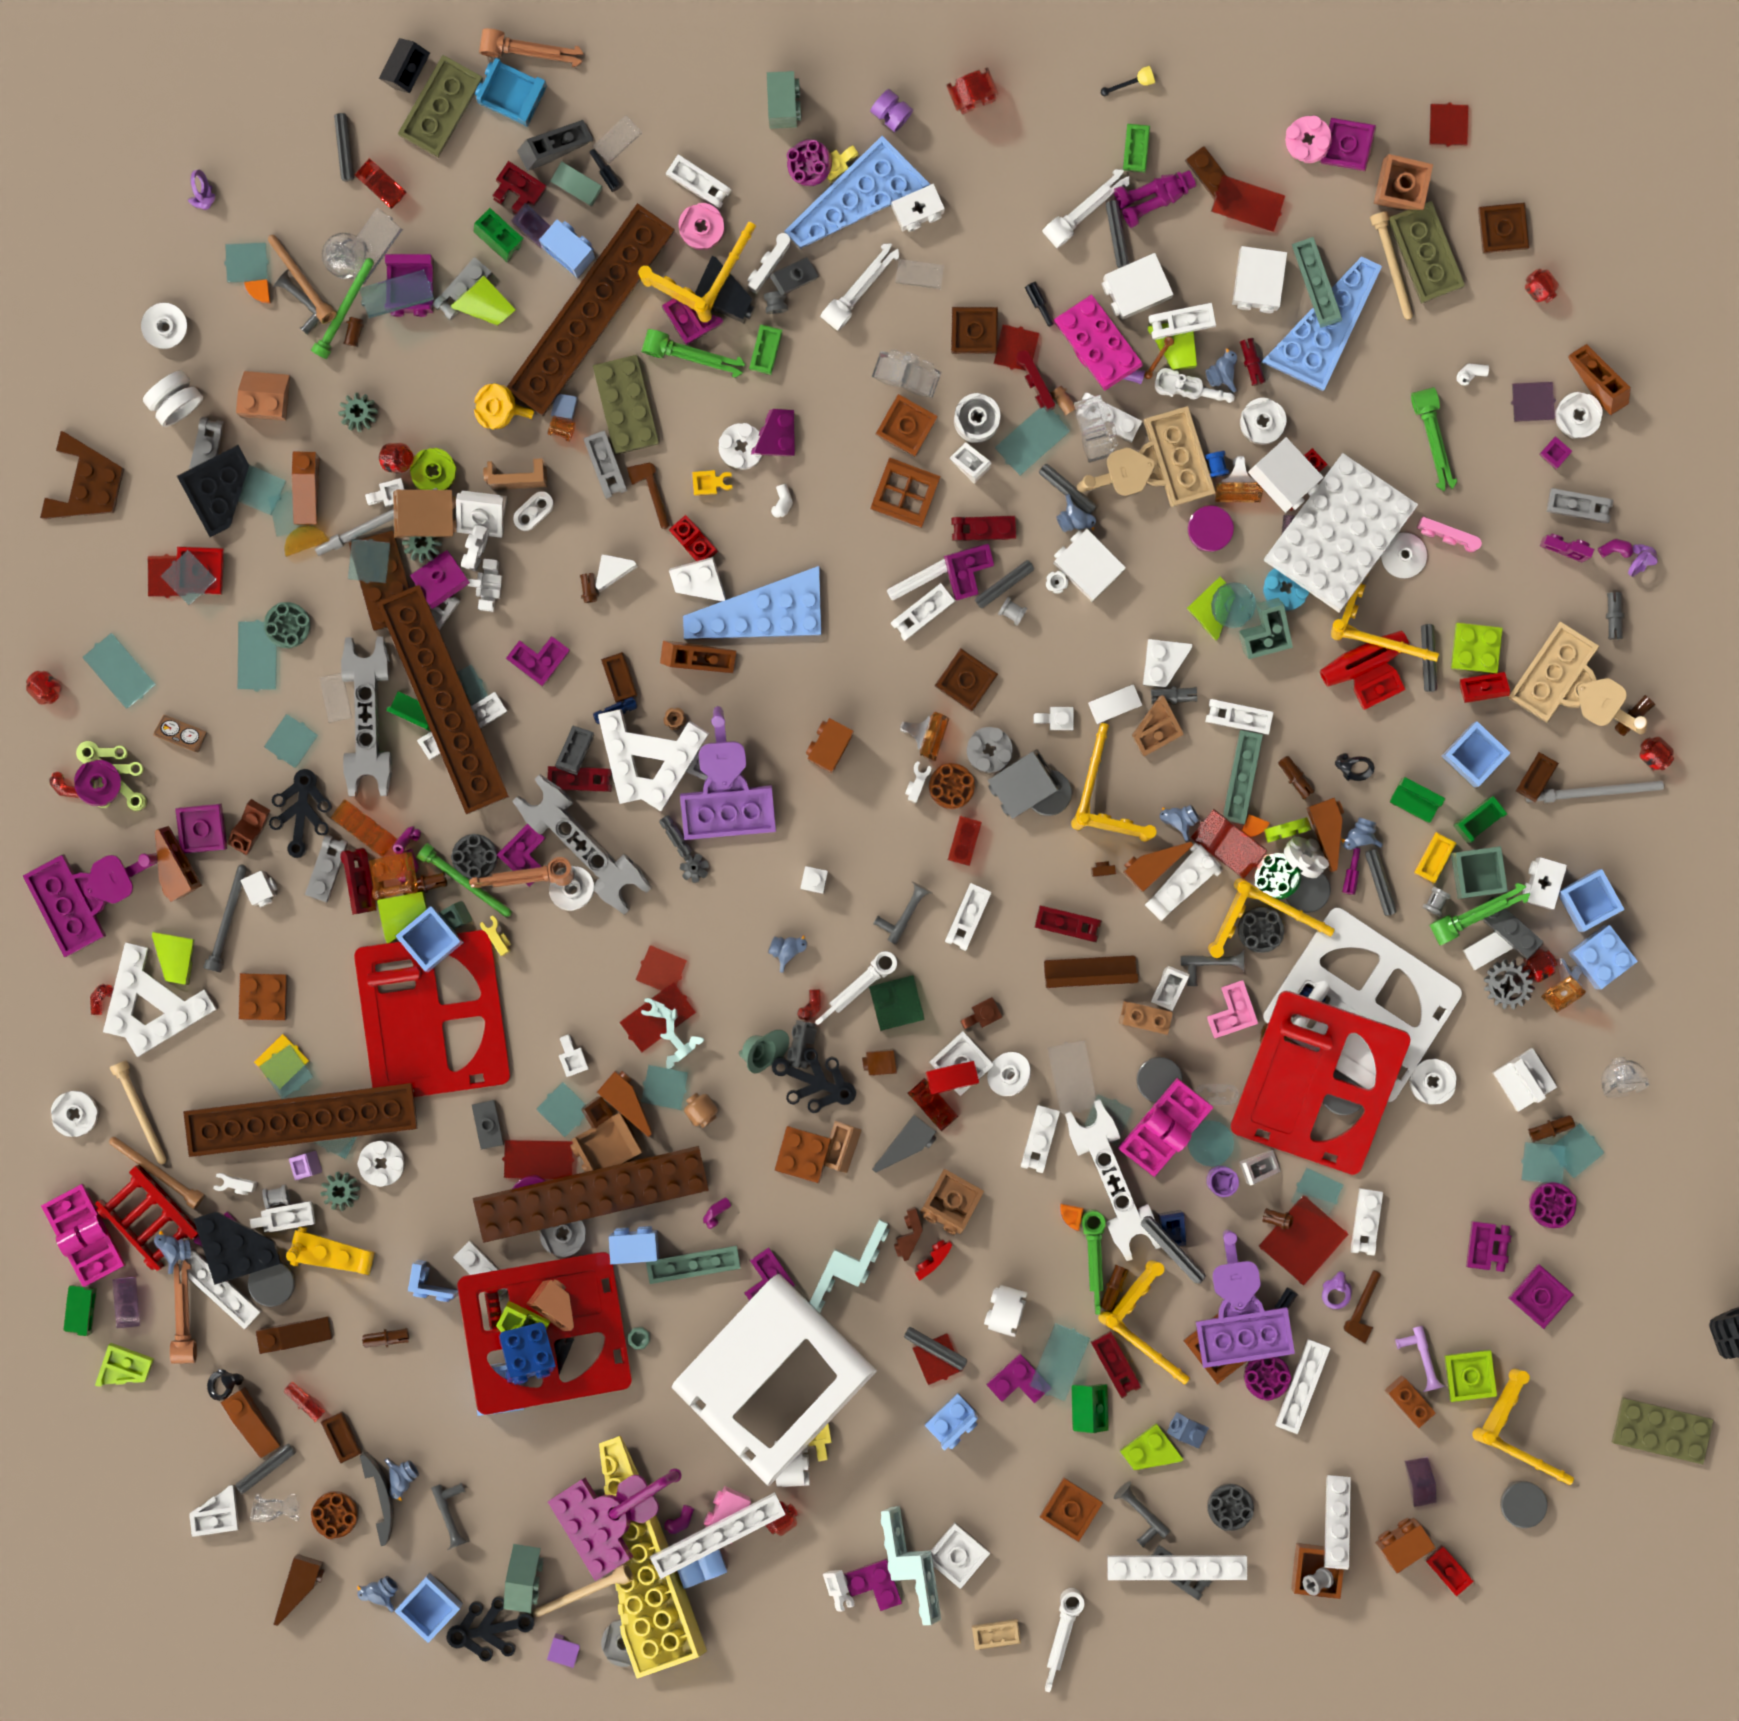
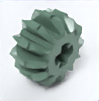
M354 393V400L347 395L346 400L349 403L341 402L340 406L345 410L338 412L339 416L345 417L341 423L343 425L349 424L348 429L350 431L357 427V431L362 432V425L369 430L371 428L368 424L369 420L372 422L377 421L375 417L371 416L378 413L376 408H372L375 405V401H368V395L366 394L360 399L359 393ZM356 408H360L363 411V414L360 413V417L353 414L354 411L357 412Z
M408 537L410 540L402 541L403 545L409 546L404 552L406 554L412 553L411 560L413 561L419 556L420 563H424L425 556L432 561L431 553L434 552L436 555L440 553L435 549V546H442L441 541H434L439 537ZM425 538H427V540H425L427 546H421L419 549L418 547L420 545L417 543L418 540L420 539L423 541Z
M340 1171L335 1173V1178L328 1175L327 1180L329 1183L323 1182L321 1185L327 1189V1191L320 1193L321 1196L328 1195L329 1197L324 1201V1204L326 1205L332 1201V1210H335L339 1204L340 1210L344 1211L346 1204L349 1207L354 1206L351 1199H359V1196L353 1192L359 1191L360 1186L353 1187L352 1184L357 1179L353 1178L348 1181L350 1176L348 1172L344 1174L343 1178ZM336 1187H344L345 1191L343 1193H345V1196L342 1194L338 1196L335 1192L338 1191Z

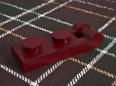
M1024 350L1020 351L1017 354L1016 363L1019 367L1025 369L1027 373L1024 376L1030 389L1034 387L1037 393L1035 400L1039 408H1044L1046 412L1055 409V403L1030 354Z
M1015 516L951 518V525H954L952 541L1016 539ZM963 525H970V533H963Z
M548 766L547 779L562 790L612 792V785H610L611 769L581 767L578 774L575 775L558 769L556 766ZM594 775L601 776V784H594Z
M364 848L355 849L354 852L350 850L342 851L340 858L345 868L352 915L377 911L367 851ZM354 861L358 862V867L356 868Z
M1039 905L1034 928L1097 943L1098 936L1096 934L1098 927H1101L1102 920ZM1083 923L1089 924L1087 933L1081 932Z
M1111 1331L1091 1341L1121 1399L1128 1396V1392L1134 1389L1137 1391L1142 1388ZM1128 1376L1130 1381L1122 1385L1119 1380Z

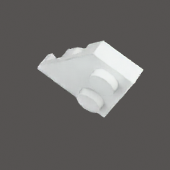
M714 557L669 569L676 593L718 601L726 600Z
M1148 639L1143 685L1166 688L1191 650L1192 644Z
M235 1485L228 1486L217 1496L212 1497L204 1505L189 1513L192 1537L239 1530Z

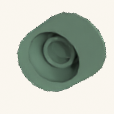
M774 1030L764 1036H751L744 1043L743 1049L739 1051V1056L747 1063V1068L750 1072L754 1074L760 1073L772 1065L775 1058L785 1055L790 1044L789 1036L783 1030Z

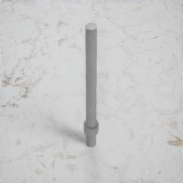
M394 509L342 535L336 534L330 537V541L315 547L317 555L320 556L332 549L337 550L343 547L344 543L393 520Z
M1663 781L1555 791L1553 788L1543 789L1537 801L1550 803L1558 799L1663 790L1664 784ZM1525 797L1526 802H1533L1532 800Z

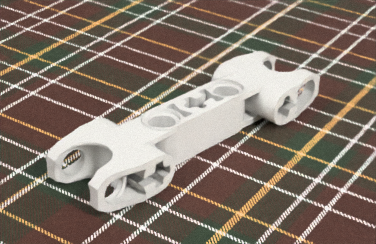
M1098 1099L1094 1101L1097 1119L1091 1126L1084 1127L1079 1125L1071 1111L1065 1113L1068 1123L1069 1136L1077 1155L1079 1156L1089 1151L1117 1215L1116 1218L1106 1221L1114 1243L1119 1247L1126 1261L1133 1259L1129 1243L1136 1234L1147 1235L1155 1249L1161 1246L1141 1226V1221L1145 1216H1151L1153 1219L1154 1216L1148 1204L1136 1209L1109 1144L1120 1139V1135L1113 1119L1105 1110L1101 1100ZM1102 1153H1108L1111 1157L1110 1162L1106 1165L1098 1162V1157ZM1113 1174L1115 1177H1119L1116 1183L1119 1189L1124 1187V1190L1114 1192L1115 1189L1112 1183H1107L1110 1180L1109 1176ZM1124 1195L1128 1197L1126 1206L1119 1207L1116 1205V1199L1119 1196Z

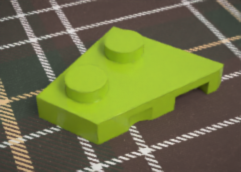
M110 1343L95 1386L145 1382L154 1358Z
M1157 1423L1119 1450L1133 1470L1183 1461V1458Z

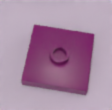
M1331 118L1329 129L1332 134V143L1326 156L1321 159V164L1366 171L1376 125Z
M445 550L410 575L416 586H421L425 599L432 609L470 583L448 550Z
M222 803L175 808L179 843L184 854L228 849Z
M1537 1264L1508 1299L1542 1329H1545L1574 1294L1540 1264Z

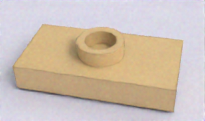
M1017 1619L972 1625L975 1650L1021 1643Z

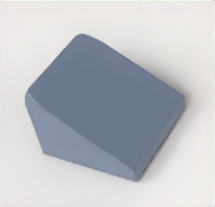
M559 394L554 401L551 416L573 421L578 397Z

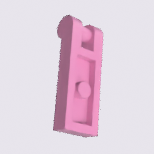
M1422 517L1417 525V528L1422 530L1421 533L1429 537L1437 535L1442 537V541L1447 544L1456 545L1458 543L1464 545L1467 552L1472 553L1476 551L1482 544L1477 536Z

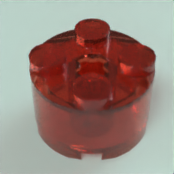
M988 67L984 68L983 74H981L980 70L956 79L957 83L953 87L951 83L946 85L956 111H961L962 115L975 110L976 104L982 102L983 106L996 101V95L999 94Z

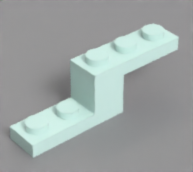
M881 1219L878 1220L860 1260L834 1249L809 1302L819 1313L825 1304V1301L822 1300L825 1291L830 1293L834 1285L833 1275L857 1287L860 1282L865 1284L870 1273L867 1267L870 1261L875 1262L880 1252L876 1248L880 1240L884 1242L890 1229L886 1228L888 1222Z
M900 1506L890 1507L881 1511V1525L884 1528L885 1535L884 1546L888 1554V1570L891 1574V1580L916 1579L915 1589L919 1597V1614L923 1625H932L942 1620L931 1551L907 1552Z

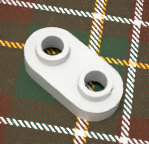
M546 492L535 493L515 512L513 520L516 527L522 531L532 530L552 511L554 507L552 497ZM541 500H545L547 503L544 508L538 506ZM524 516L530 517V521L527 524L522 523Z

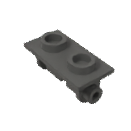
M796 1020V1025L792 1029V1046L787 1054L790 1066L807 1069L808 1065H810L804 1058V1052L808 1049L805 1047L806 1043L814 1044L817 1031L815 1023ZM813 1051L807 1053L809 1059H811Z

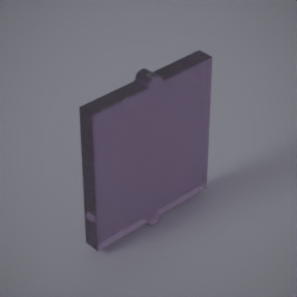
M1553 382L1512 384L1513 400L1511 405H1513L1514 422L1555 419L1554 403L1556 399L1553 398Z

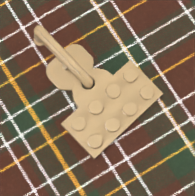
M1188 406L1144 419L1150 442L1142 446L1138 452L1131 448H1123L1112 452L1107 458L1108 474L1098 477L1086 475L1077 484V490L1085 492L1113 483L1115 491L1123 496L1142 491L1146 484L1155 487L1164 486L1171 507L1216 493Z
M1559 622L1508 697V699L1548 723L1561 704L1568 708H1578L1581 706L1582 715L1598 726L1608 725L1614 718L1638 734H1644L1647 729V719L1645 717L1639 716L1635 719L1620 709L1626 700L1625 689L1609 678L1596 680L1593 671L1587 666L1598 650L1599 645L1562 622Z

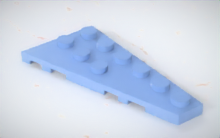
M881 136L784 233L788 234L790 239L801 249L890 206L891 202L925 188L930 183Z
M1361 256L1332 287L1342 321L1320 328L1314 308H1312L1261 363L1324 391L1382 266Z
M819 566L684 615V640L821 635Z

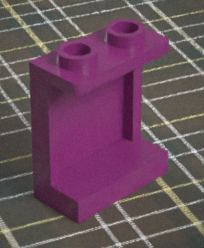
M385 254V264L387 266L386 312L391 313V316L403 317L404 313H413V316L426 317L427 313H433L434 259L432 255Z

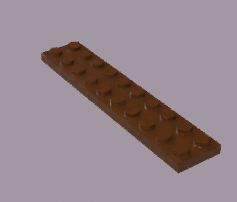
M637 203L507 385V388L514 397L541 416L545 415L641 280L638 274L639 269L642 266H651L675 232L674 228Z
M417 585L377 602L466 815L508 798V792L421 586Z
M412 1083L183 1111L189 1157L418 1129Z
M696 1146L473 1198L482 1240L483 1243L706 1192L709 1189L700 1148Z

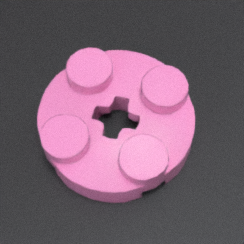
M1305 116L1297 119L1288 127L1285 139L1286 146L1290 155L1296 160L1304 161V163H1314L1324 158L1328 153L1332 143V134L1328 125L1319 117ZM1308 134L1315 136L1312 139L1313 143L1311 145H1308L1307 142L1303 143L1305 136Z
M698 203L686 208L679 219L680 236L691 248L710 250L720 242L724 234V221L717 208L707 203ZM705 221L707 230L698 232V228L695 226L696 223Z

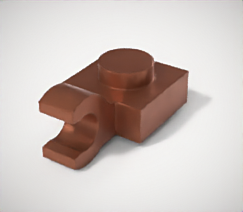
M993 997L971 1007L974 1014L962 1019L960 1022L964 1029L978 1022L981 1028L1001 1019L1002 1015Z

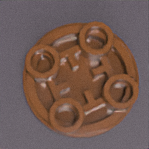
M948 763L938 767L933 772L929 781V792L932 799L939 806L946 809L963 807L970 801L975 790L972 774L967 768L956 763Z
M340 1491L325 1493L315 1502L311 1510L313 1526L327 1539L346 1536L353 1530L358 1520V1508L355 1501L349 1495Z

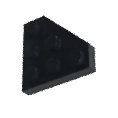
M239 445L177 475L209 537L231 527L249 468V463Z
M216 1211L194 1218L214 1285L282 1263L274 1240L226 1217V1215Z

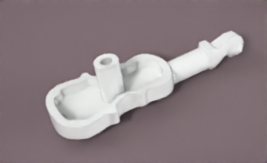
M1161 369L1155 380V390L1161 395L1173 397L1175 394H1180L1190 399H1197L1203 396L1218 401L1226 400L1228 403L1235 400V396L1232 393L1205 388L1200 378L1186 377L1184 374H1179L1178 370Z

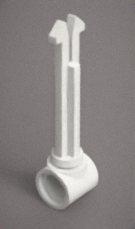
M1115 169L1112 172L1114 176L1070 214L1065 215L1063 218L1056 217L1042 230L1044 235L1057 249L1074 235L1073 230L1082 220L1114 194V188L1119 186L1126 188L1129 186L1128 176L1110 188L1120 178L1124 170Z
M891 243L883 244L881 246L883 251L848 292L839 300H832L822 312L820 317L837 331H840L852 316L851 310L855 303L893 258L896 261L899 259V252L896 249L881 263L892 246Z
M888 951L880 952L870 962L872 966L870 965L868 970L829 1003L832 1007L817 1019L815 1023L819 1025L835 1010L837 1013L841 1012L872 983L879 980L881 976L885 978L888 974L892 973L897 966V959L894 954ZM883 956H888L892 960V966L887 970L879 966V960Z
M1075 1588L1064 1590L1060 1596L1061 1605L1059 1611H1061V1618L1047 1664L1050 1671L1045 1685L1046 1692H1050L1056 1670L1060 1671L1073 1623L1076 1620V1616H1079L1084 1608L1083 1596ZM1069 1597H1076L1079 1601L1076 1606L1070 1607L1066 1604V1600Z

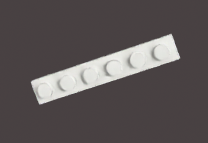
M774 1492L650 1556V1559L660 1579L786 1514Z
M1107 1555V1579L1247 1580V1556Z

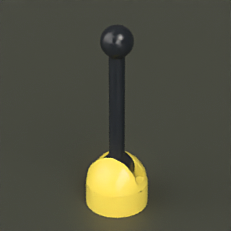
M1146 66L1138 72L1137 78L1110 88L1103 87L1100 93L1105 97L1110 92L1137 82L1146 86L1154 84L1155 79L1150 66Z

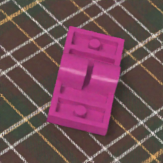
M1092 294L1054 319L1056 326L1073 347L1079 361L1085 368L1089 369L1104 391L1143 366L1141 360Z
M1176 1078L1118 1148L1155 1177L1175 1152H1180L1185 1148L1192 1137V1132L1214 1107L1179 1078Z
M84 1184L41 1205L56 1234L55 1239L60 1251L65 1257H68L83 1287L126 1265Z

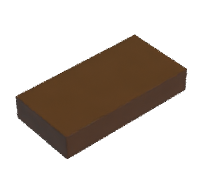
M623 652L601 659L615 702L618 703L630 697L638 696Z
M1538 752L1517 787L1516 792L1536 803L1559 763Z
M343 1411L321 1421V1425L340 1464L362 1453Z

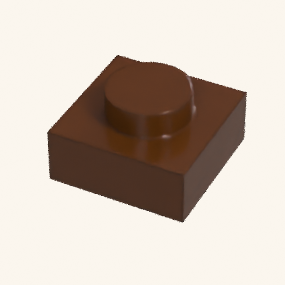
M1109 861L1097 862L1096 867L1091 868L1092 877L1116 874L1115 865H1110Z
M601 1096L596 1097L581 1108L592 1128H597L613 1116Z

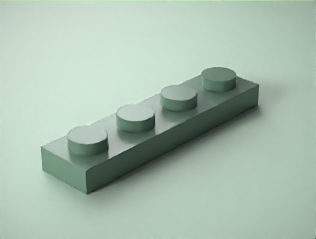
M1314 237L1292 244L1320 328L1342 321Z
M1243 730L1239 731L1222 815L1223 821L1245 825L1263 737L1262 734Z
M737 1245L659 1258L657 1261L646 1262L650 1284L741 1269Z

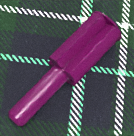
M1357 847L1353 850L1350 869L1346 870L1342 892L1349 895H1355L1360 872L1357 871L1361 849Z

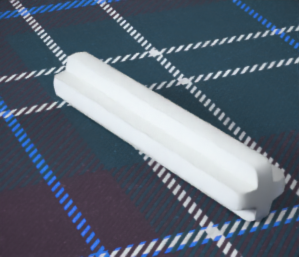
M945 559L889 588L887 593L890 599L895 600L948 572Z

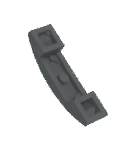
M364 1452L360 1455L364 1477H374L384 1517V1519L378 1520L376 1528L380 1545L385 1546L389 1542L393 1527V1499L389 1495L390 1487L381 1467L368 1452Z

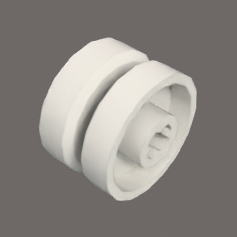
M182 370L176 371L160 380L143 397V402L149 410L157 411L156 419L163 427L171 426L185 418L203 400V395L196 387H189L191 380Z

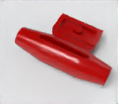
M1403 631L1381 636L1410 645ZM1367 642L1342 654L1320 670L1321 678L1327 687L1354 679L1353 690L1363 710L1406 690L1396 669L1388 664L1390 660L1400 653L1396 650Z

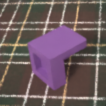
M555 1633L547 1660L574 1668L580 1645L563 1640V1635Z

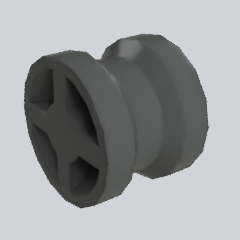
M779 291L764 294V300L767 301L766 314L787 312L788 305L785 304L787 294L781 296Z

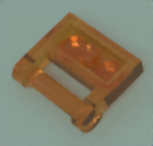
M412 852L369 860L374 887L372 895L376 901L385 899L387 896L402 893L414 894L418 891ZM405 877V884L390 887L384 886V881Z

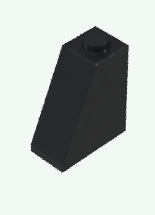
M711 256L695 291V294L700 298L711 289L723 267L722 263L715 256ZM729 274L716 297L712 309L744 324L746 318H751L755 307L752 306L753 299Z

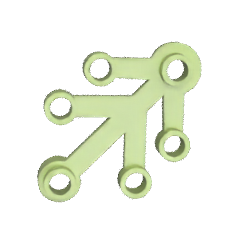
M85 741L78 746L76 754L77 758L84 764L102 760L100 757H115L116 759L123 760L127 757L128 751L123 746L99 748L94 742ZM87 748L91 750L89 757L84 755V751ZM120 748L124 751L122 757H118L116 754ZM139 762L112 764L119 774L140 776L144 771L143 765ZM139 765L140 771L134 773L132 770L133 766ZM99 777V787L102 788L104 784L102 783V778ZM121 780L120 792L127 798L128 807L135 811L143 810L147 805L146 797L142 793H134ZM135 797H138L140 800L137 806H134L132 803ZM108 803L106 806L100 808H107L110 806L111 803Z

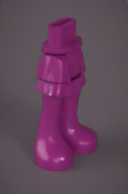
M1190 170L1183 173L1178 171L1176 174L1161 175V178H1154V181L1134 190L1127 191L1125 187L1119 186L1114 188V194L1119 208L1123 209V218L1128 226L1133 228L1139 224V218L1159 207L1168 206L1171 202L1175 203L1183 195L1188 194V190L1196 187V182ZM1155 193L1157 196L1140 205L1125 208L1131 205L1132 203Z

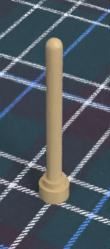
M1385 211L1370 216L1372 226H1375V229L1379 231L1403 316L1406 320H1410L1413 317V313L1387 229L1390 219L1388 212Z
M127 1060L111 1066L110 1070L113 1076L116 1075L117 1079L120 1078L157 1162L165 1164V1154L128 1075L130 1074V1066Z
M627 1564L616 1567L612 1575L535 1608L533 1615L540 1617L612 1584L621 1583L624 1585L633 1580L632 1571Z

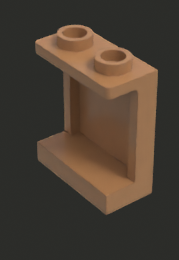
M543 458L533 459L534 473L497 474V468L494 463L487 461V467L483 468L484 481L492 490L548 488L547 465Z
M397 489L393 492L394 538H450L456 532V519H453L452 510L456 508V498L452 496V490Z
M1123 1001L1119 1024L1168 1035L1173 1013Z
M620 1112L597 1128H591L571 1139L573 1144L570 1145L575 1156L582 1158L584 1164L581 1166L584 1172L622 1164L643 1152L626 1119Z

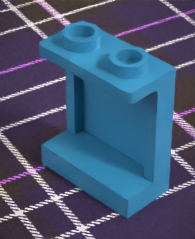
M495 58L494 62H490L486 68L485 75L487 76L484 82H480L476 89L477 102L528 127L547 88L546 81L539 77L535 79L503 64L500 59Z

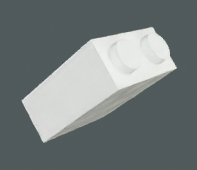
M1242 246L1239 250L1232 305H1237V308L1241 310H1251V307L1260 308V312L1263 313L1277 311L1281 302L1287 252Z
M1155 253L1105 274L1104 282L1101 283L1105 294H1110L1113 300L1111 307L1115 316L1119 315L1121 321L1173 297V292Z
M1287 437L1248 472L1285 513L1291 507L1296 510L1305 501L1302 497L1306 493L1311 496L1320 488L1317 483L1324 478Z
M1088 529L1083 533L1079 530L1070 539L1073 543L1067 549L1063 546L1054 555L1056 560L1053 564L1093 602L1126 567Z

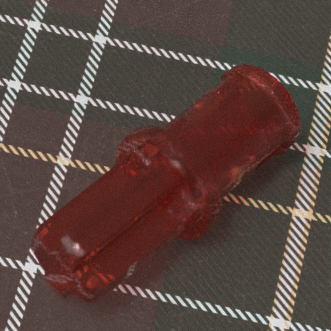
M294 1382L289 1383L284 1389V1393L299 1406L297 1409L301 1408L314 1422L326 1412L310 1398L311 1395L308 1396Z

